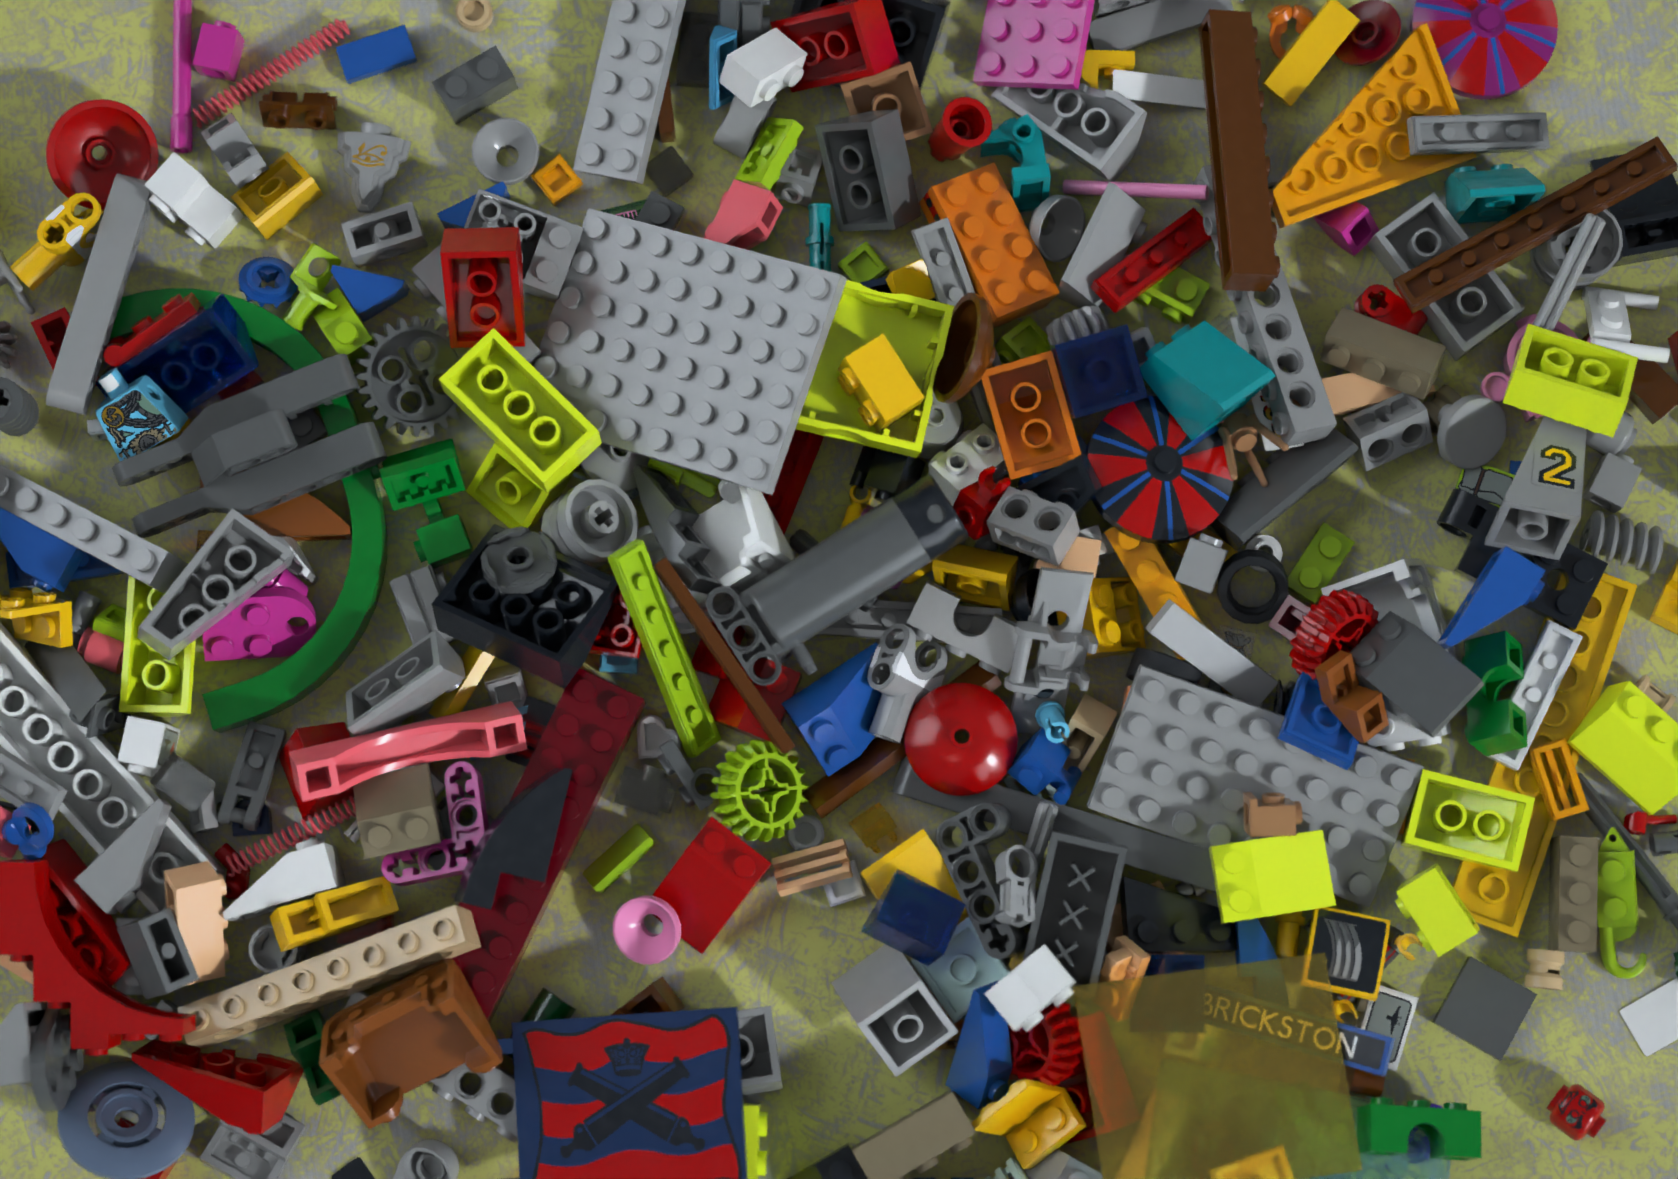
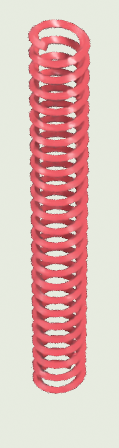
M335 19V26L332 23H328L329 30L326 27H322L323 34L316 30L317 38L310 34L311 42L304 38L305 46L298 42V49L295 46L291 47L292 53L289 50H285L286 57L283 54H279L280 61L277 58H273L274 65L267 61L268 70L262 65L260 67L262 74L258 70H254L256 78L251 73H248L250 82L245 77H242L244 86L239 81H236L237 89L230 85L231 93L227 89L223 90L225 97L221 93H217L219 101L215 97H211L212 104L205 100L207 110L203 105L199 104L198 106L201 114L193 108L192 112L198 123L196 126L202 129L201 121L208 125V118L215 121L214 114L221 117L219 108L224 113H227L226 105L233 109L232 101L239 105L238 97L242 101H246L244 93L248 97H252L250 89L258 94L257 86L264 90L263 82L268 86L271 84L269 78L276 82L277 78L274 72L279 78H282L283 74L280 68L285 74H289L287 65L291 70H295L293 61L297 66L301 67L299 57L307 63L305 53L313 59L314 55L311 49L319 55L320 51L317 45L323 51H326L323 41L329 47H332L330 38L335 43H338L336 34L341 39H344L342 30L347 35H350V30L345 20L340 22L338 19Z
M349 795L354 813L349 808L346 800L342 799L347 816L340 808L339 803L335 802L340 819L335 814L332 806H328L333 822L328 817L325 809L321 810L326 826L319 814L315 812L314 815L320 830L309 815L308 820L313 833L308 828L304 819H301V823L306 836L296 822L294 826L298 832L299 839L294 834L291 826L288 825L287 829L291 835L292 842L288 839L284 829H281L280 832L286 847L276 832L273 835L278 843L279 850L268 835L267 840L271 846L272 853L267 848L263 839H260V843L264 849L265 856L260 851L257 843H253L258 859L254 856L250 846L247 845L246 849L251 857L252 864L247 859L243 849H240L239 852L244 860L245 867L240 862L238 855L233 852L238 870L233 865L231 858L226 856L231 869V873L227 875L234 877V874H240L241 870L247 871L248 866L254 867L255 862L261 864L262 859L267 861L269 856L275 857L276 853L281 854L282 849L288 851L289 845L295 847L296 842L300 843L303 839L309 840L310 836H316V832L322 834L323 829L329 831L330 825L336 827L337 822L342 824L344 819L349 821L350 816L356 817L353 797Z

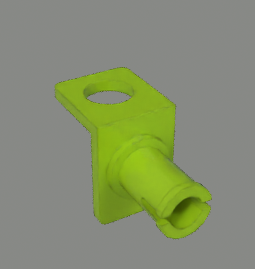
M315 243L310 245L290 275V278L299 286L298 290L300 292L285 315L282 316L285 322L295 329L302 331L318 304L325 305L335 311L337 305L323 290L333 276L331 273L332 265L340 266L342 262L339 257ZM317 257L325 258L327 261L326 270L318 276L311 275L308 271L310 262Z

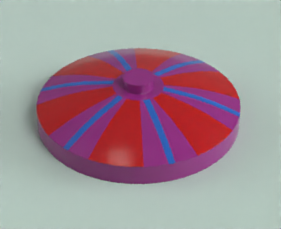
M1416 0L1410 19V34L1417 27L1428 24L1452 92L1462 97L1477 100L1503 98L1522 90L1533 82L1549 62L1558 34V19L1553 0Z

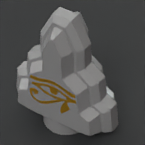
M364 122L361 124L360 132L338 133L337 151L344 156V170L352 177L351 194L358 212L372 213L383 197L385 183L396 177L399 163L407 161L411 141L390 136L391 128L384 124Z

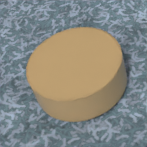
M459 0L456 6V17L463 29L474 33L481 32L490 26L493 20V10L488 0Z

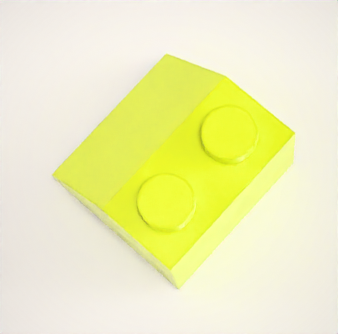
M494 443L466 492L509 529L528 527L531 530L543 516L550 503L561 495L574 471L547 494L517 463Z

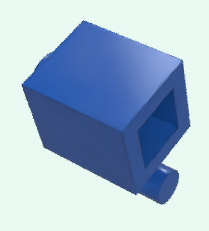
M1043 727L1021 746L1007 772L1034 796L1050 784L1056 789L1053 799L1060 805L1068 802L1082 776L1081 770L1076 766H1071L1068 770L1063 768L1071 750L1062 742L1053 743L1049 741Z

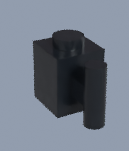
M863 445L849 485H856L858 489H863L866 486L876 493L874 499L884 502L919 480L925 462L918 457L914 458Z

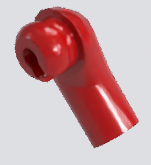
M225 843L213 856L227 869L225 880L227 892L225 897L235 900L249 889L251 869L248 866L247 871L241 870V873H235L234 877L228 876L227 874L231 873V869L226 856L231 858L237 870L238 866L233 857V852L238 855L244 867L245 864L243 858L228 843Z

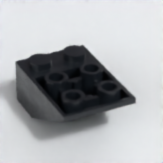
M1622 155L1590 160L1591 172ZM1673 173L1606 209L1616 218L1622 230L1623 247L1619 260L1613 267L1678 255V185Z

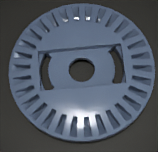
M133 1061L107 1063L86 1072L76 1080V1087L71 1090L64 1109L58 1111V1133L65 1151L79 1166L88 1172L108 1179H142L167 1169L187 1149L195 1126V1110L192 1100ZM157 1104H161L164 1110L165 1124L162 1130L157 1128ZM128 1110L134 1112L139 1120L135 1126L123 1128L116 1124L115 1116L121 1111ZM96 1111L95 1126L99 1133L98 1136L92 1132L88 1123V1113Z

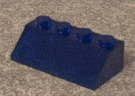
M221 293L201 306L196 314L124 364L115 367L110 366L102 375L113 368H117L128 384L143 375L149 376L186 414L257 368L259 363L245 322L224 294ZM96 381L97 387L107 398L108 394L105 392V390L102 388L99 382Z

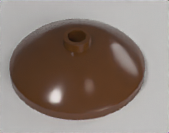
M967 293L958 301L953 309L943 358L937 367L933 384L934 395L939 402L952 404L963 398L980 381L986 368H990L994 361L996 350L993 347L994 327L991 312L986 300L979 294Z

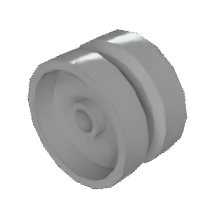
M588 479L550 503L543 514L541 530L553 542L555 551L597 569L609 562L607 559L609 555L636 539L639 524L636 508L622 489L616 484L603 479Z

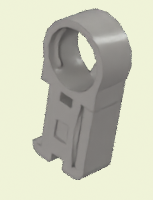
M1014 845L1001 852L995 861L996 883L1001 884L1000 913L995 915V918L998 922L1017 927H1023L1035 919L1037 860L1034 854L1022 845ZM1015 857L1023 865V878L1012 872Z

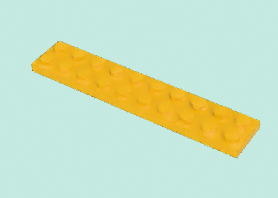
M1561 572L1559 573L1554 590H1562L1566 585V578ZM1603 573L1576 629L1573 630V632L1583 636L1529 748L1566 738V741H1568L1599 699L1637 588L1636 584ZM1544 617V619H1543V622H1542V625H1541V628H1540L1538 637H1539V635H1540V633H1541V631H1542V629H1543V627H1544L1546 621L1549 620V619H1547V618H1545V617ZM1568 744L1576 767L1580 754ZM1558 748L1552 749L1567 793L1570 784ZM1528 752L1518 771H1514L1495 761L1487 782L1488 786L1535 797L1518 872L1460 860L1452 884L1477 924L1514 938L1519 935L1557 820L1550 822ZM1540 753L1558 811H1561L1562 807L1544 753Z

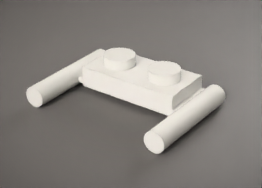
M1589 286L1583 288L1582 301H1584L1591 343L1638 357L1639 360L1668 362L1669 348L1630 343L1632 334L1626 306L1657 310L1659 296Z

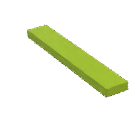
M635 539L609 555L607 559L686 756L695 758L722 740L644 541Z

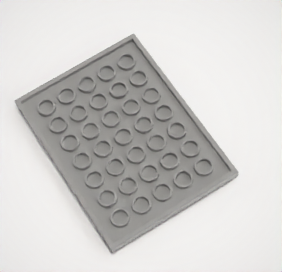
M588 208L582 225L584 228L539 347L542 354L535 360L533 367L599 431L602 444L773 495L847 278L837 273Z

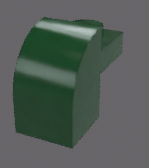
M316 1009L283 1025L290 1051L304 1070L312 1099L319 1106L342 1094L319 1066L322 1030L327 1021L320 1011Z

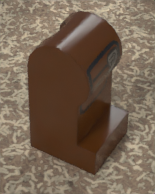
M1342 1064L1336 1096L1370 1103L1371 1098L1381 1097L1385 1076Z

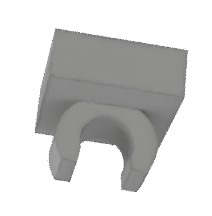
M214 790L199 791L186 797L192 834L208 832L224 824L218 822V813L216 811V805L222 803L224 795L214 797Z

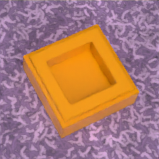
M560 154L531 175L532 180L554 207L583 185L581 179Z

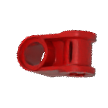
M1381 284L1369 286L1356 298L1354 303V312L1362 315L1366 313L1370 318L1415 335L1420 333L1428 321L1423 311L1419 310L1412 314L1401 297ZM1372 299L1378 302L1376 310L1369 307Z

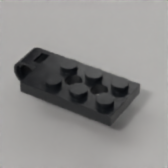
M1453 489L1436 523L1453 535L1470 539L1454 571L1476 581L1493 553L1502 549L1485 545V538L1499 507L1467 491ZM1567 543L1559 560L1527 554L1534 564L1545 570L1540 579L1545 585L1534 602L1529 601L1526 606L1524 604L1522 606L1571 631L1575 630L1608 563ZM1557 570L1565 576L1566 585L1562 590H1554L1548 585L1547 575L1550 571Z

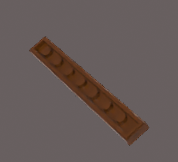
M1657 136L1393 279L1394 286L1413 314L1583 222L1586 214L1592 213L1596 215L1677 171L1678 164Z

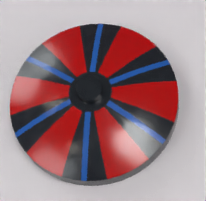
M1158 396L1132 399L1113 409L1093 432L1085 452L1102 485V488L1091 498L1099 513L1107 522L1123 534L1147 543H1177L1201 533L1225 508L1233 486V480L1230 478L1223 441L1218 434V426H1214L1191 441Z

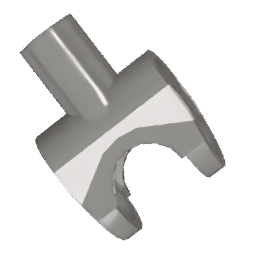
M902 623L894 624L884 632L874 652L867 674L869 685L882 693L868 733L898 744L901 741L912 708L927 693L942 685L948 661L947 650L943 645L934 640L923 642L916 650L915 632L912 628ZM904 632L905 638L903 643L898 648L893 649L895 637L899 633ZM936 649V659L934 663L927 667L926 656L930 650Z

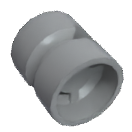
M267 924L257 929L252 935L248 946L249 957L252 963L258 969L267 973L302 962L307 953L306 945L281 952L272 924Z

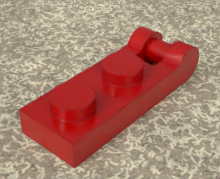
M192 292L184 298L177 294L162 305L163 313L154 319L147 315L131 327L134 333L127 338L121 336L112 338L103 354L105 362L113 367L124 364L196 314L201 303Z

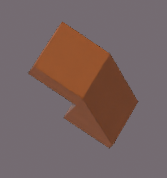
M1340 650L1315 668L1322 701L1358 742H1367L1389 725L1382 692L1359 686L1352 653Z

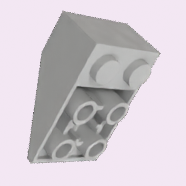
M478 189L464 228L519 227L523 292L555 303L560 295L584 228Z

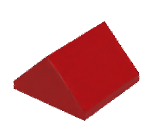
M345 722L297 728L280 752L279 760L301 816L305 821H308V815L314 818L315 812L320 815L322 814V809L328 811L329 805L332 808L336 807L335 802L340 805L342 804V799L348 801L349 795L354 797V789L352 786L338 794L302 801L295 788L289 751L351 738L352 736Z

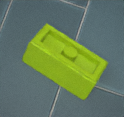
M636 824L586 868L583 876L596 892L603 893L649 852L656 842L639 824Z

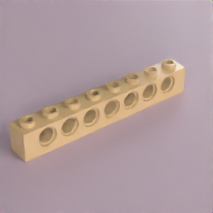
M453 905L178 1007V1013L196 1015V1030L184 1034L185 1042L187 1045L206 1049L418 971L444 958H453L480 948L481 944L472 912L458 905Z

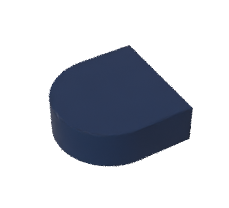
M242 799L236 804V807L247 810L250 800ZM264 803L260 823L256 831L244 829L243 824L232 822L233 837L273 834L272 813L269 806Z

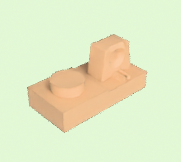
M1127 936L1116 937L1111 952L1105 956L1106 959L1100 970L1101 977L1096 988L1094 1000L1092 999L1096 1005L1117 1022L1128 1019L1151 958L1148 953Z

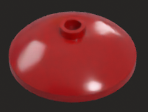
M93 99L74 105L58 118L47 139V168L57 188L67 198L76 193L90 194L98 200L103 211L117 173L148 181L157 171L158 145L150 125L137 111L117 101ZM96 146H102L105 150L104 156L100 159H95L92 155V151ZM89 201L78 203L82 207L93 209V204Z
M970 683L946 684L927 693L911 711L904 734L905 752L915 774L932 789L951 796L975 795L996 785L1010 769L1018 744L1016 724L1006 704L990 690ZM959 730H964L969 735V740L964 744L956 742L954 734Z

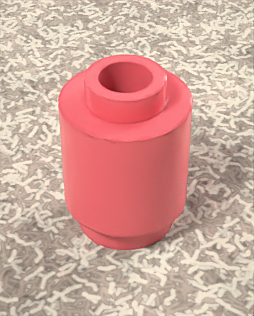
M88 627L83 632L77 647V651L84 657V661L116 674L122 672L124 642L92 630V627Z

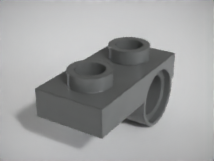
M669 739L660 745L659 748L663 754L658 756L657 759L668 776L676 773L681 780L683 786L678 788V791L689 808L696 804L699 810L702 811L711 805L713 800H715L710 796L712 793L707 795L698 793L695 788V781L698 776L704 773L711 774L714 777H720L721 775L710 767H699L693 771L673 739ZM716 785L713 792L718 791V785Z

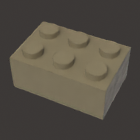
M949 1090L853 1146L852 1152L868 1179H904L903 1175L915 1168L921 1174L938 1164L939 1161L936 1156L950 1149L951 1153L955 1154L973 1143L970 1136L975 1134L976 1131L954 1093Z

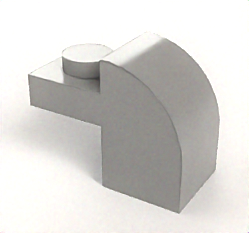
M232 112L201 132L238 188L254 180L261 173L269 169Z

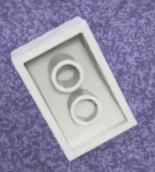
M318 838L295 844L297 851L283 856L223 912L224 919L237 922L274 912L282 906L312 899L316 894L347 886L336 846L324 843V840L318 841Z

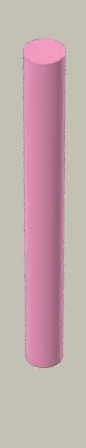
M1066 179L1063 182V193L1072 195L1102 196L1108 183L1111 182L1130 197L1207 200L1209 197L1208 185Z

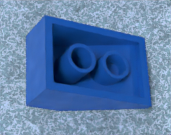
M1507 546L1493 553L1437 643L1446 650L1524 604L1526 606L1529 601L1534 602L1545 585L1540 580L1545 570Z
M877 642L781 703L810 752L828 777L858 758L875 738L874 735L868 732L882 693L869 685L867 674L874 652L878 646Z

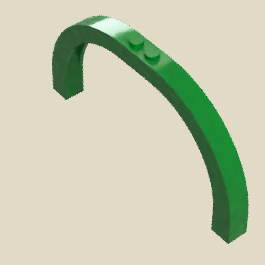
M167 288L123 296L109 339L110 341L116 336L127 338L134 333L131 327L147 315L154 319L164 312L162 305L177 294L184 298L192 292L201 303L198 312L170 332L205 330L239 337L259 345L276 355L290 366L293 371L324 359L301 333L266 309L238 297L192 288ZM347 394L332 400L333 404L329 406L325 404L318 406L328 437L365 423H359ZM379 464L342 479L351 514L352 550L342 591L326 621L299 651L283 663L245 681L202 694L214 731L222 733L247 725L249 721H259L301 701L335 673L358 644L376 609L384 582L387 563L388 534L386 515L377 479L381 478Z

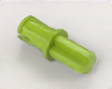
M652 458L649 459L648 467L654 468L676 480L675 485L677 486L683 484L707 498H713L719 490L720 479Z

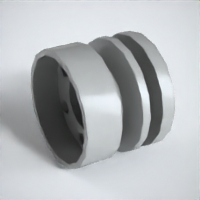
M1606 209L1596 214L1605 220V226L1573 291L1592 284L1608 272L1619 260L1623 247L1622 230L1616 218ZM1582 222L1530 250L1531 265L1537 276L1548 286L1551 287L1567 255L1565 247L1570 248Z

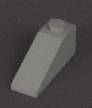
M158 798L74 880L105 913L116 914L119 911L123 914L138 900L135 894L144 885L172 807L167 801Z

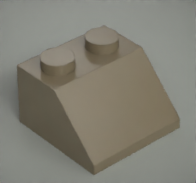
M428 763L389 771L353 786L356 819L365 859L441 843L445 837Z

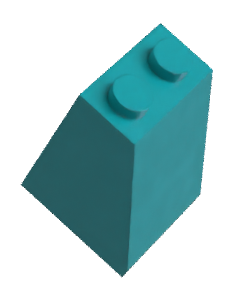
M1203 321L1194 328H1191L1189 324L1185 325L1170 337L1173 341L1168 345L1163 341L1154 345L1145 353L1148 360L1138 369L1139 373L1191 441L1244 407L1276 377L1271 369L1206 321Z

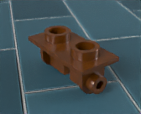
M270 91L269 94H263L262 101H259L264 127L313 130L337 129L334 111H337V96H330L329 92H304L303 102H297V92Z

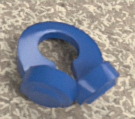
M27 802L14 810L12 819L4 823L2 836L6 842L19 845V850L25 859L37 860L46 853L47 844L53 839L54 825L44 808L38 804ZM25 817L32 819L37 824L39 833L35 831L33 834H30Z

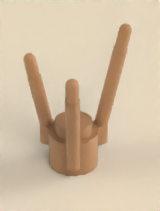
M1234 413L1228 416L1222 423V427L1218 429V434L1223 441L1230 478L1232 480L1238 478L1233 452L1234 448L1245 454L1261 486L1267 487L1268 481L1251 450L1257 443V431L1283 451H1287L1289 446L1260 423L1255 414L1247 416L1245 413Z

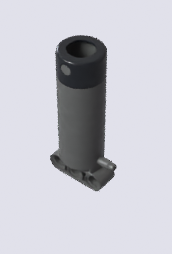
M927 474L741 593H738L729 586H720L713 589L706 599V608L749 678L754 683L759 685L774 683L782 671L780 657L790 651L806 674L811 675L817 671V667L804 642L968 539L969 534L938 483L930 474ZM726 592L733 597L734 608L730 613L721 614L715 610L713 600L718 593ZM748 625L754 630L755 639L751 645L741 646L735 641L734 631L737 626ZM768 657L774 662L776 666L775 673L771 677L762 678L755 673L754 663L758 658Z

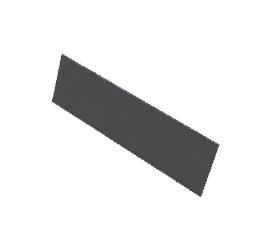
M28 641L24 647L78 721L81 722L107 690L74 646L59 648Z

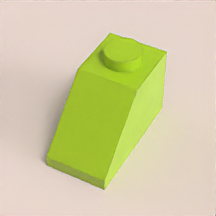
M337 287L326 294L337 305L335 311L325 305L318 304L312 316L338 354H346L351 366L357 363V358H365L369 355L361 346L363 344L374 346L376 343Z

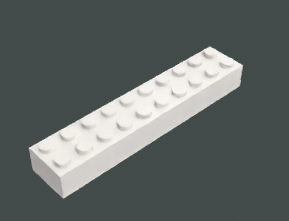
M0 622V745L6 751L68 790L58 810L94 850L101 855L159 797L138 774L127 771L129 764L117 761L119 753L103 735L86 738L88 728L77 725L70 719V709L31 655ZM170 811L144 885L135 895L151 913L166 909L165 870L209 861L217 874L221 873L223 875L226 871Z

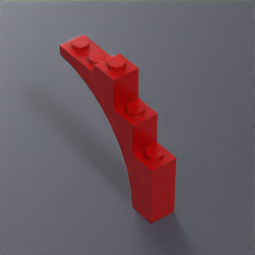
M9 859L0 861V955H10L11 962L33 961V1002H47V1008L49 1009L71 1007L70 1049H84V1055L102 1056L108 1054V1049L121 1045V1040H145V1034L159 1035V1041H181L184 1034L196 1030L195 1014L169 1012L140 1003L113 988L89 967L72 945L59 920L50 890L48 859Z

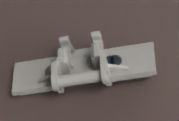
M1044 567L1040 569L1031 615L1028 616V621H1020L1016 624L1017 643L1010 675L1005 677L1004 687L1014 692L1010 712L1019 733L1035 734L1042 728L1036 722L1035 713L1043 702L1055 701L1065 709L1070 682L1077 684L1082 691L1088 690L1090 677L1084 670L1087 652L1096 654L1098 639L1091 631L1082 627L1093 581V572ZM1063 611L1067 614L1064 623L1058 626H1052L1047 623L1048 616L1051 613ZM1032 640H1040L1035 667L1026 670Z

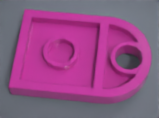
M261 588L202 634L205 661L291 656L299 651L315 635V609L304 595L288 588ZM293 617H302L307 620V623L302 626H292L287 621Z

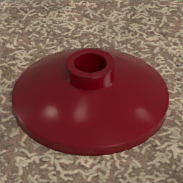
M1366 0L1348 8L1360 21L1334 52L1335 55L1342 62L1352 66H1364L1378 61L1394 47L1399 38L1401 20L1397 11L1392 5L1382 0Z

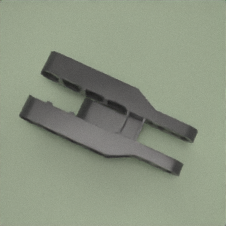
M338 354L209 405L200 412L177 439L115 464L112 470L118 485L124 487L139 483L194 460L204 485L201 489L134 516L132 521L138 536L141 538L150 537L211 512L228 514L232 508L241 515H255L385 461L387 454L374 422L356 425L289 452L297 447V442L287 418L291 420L299 418L297 415L322 404L329 406L333 404L332 400L360 389L347 355Z

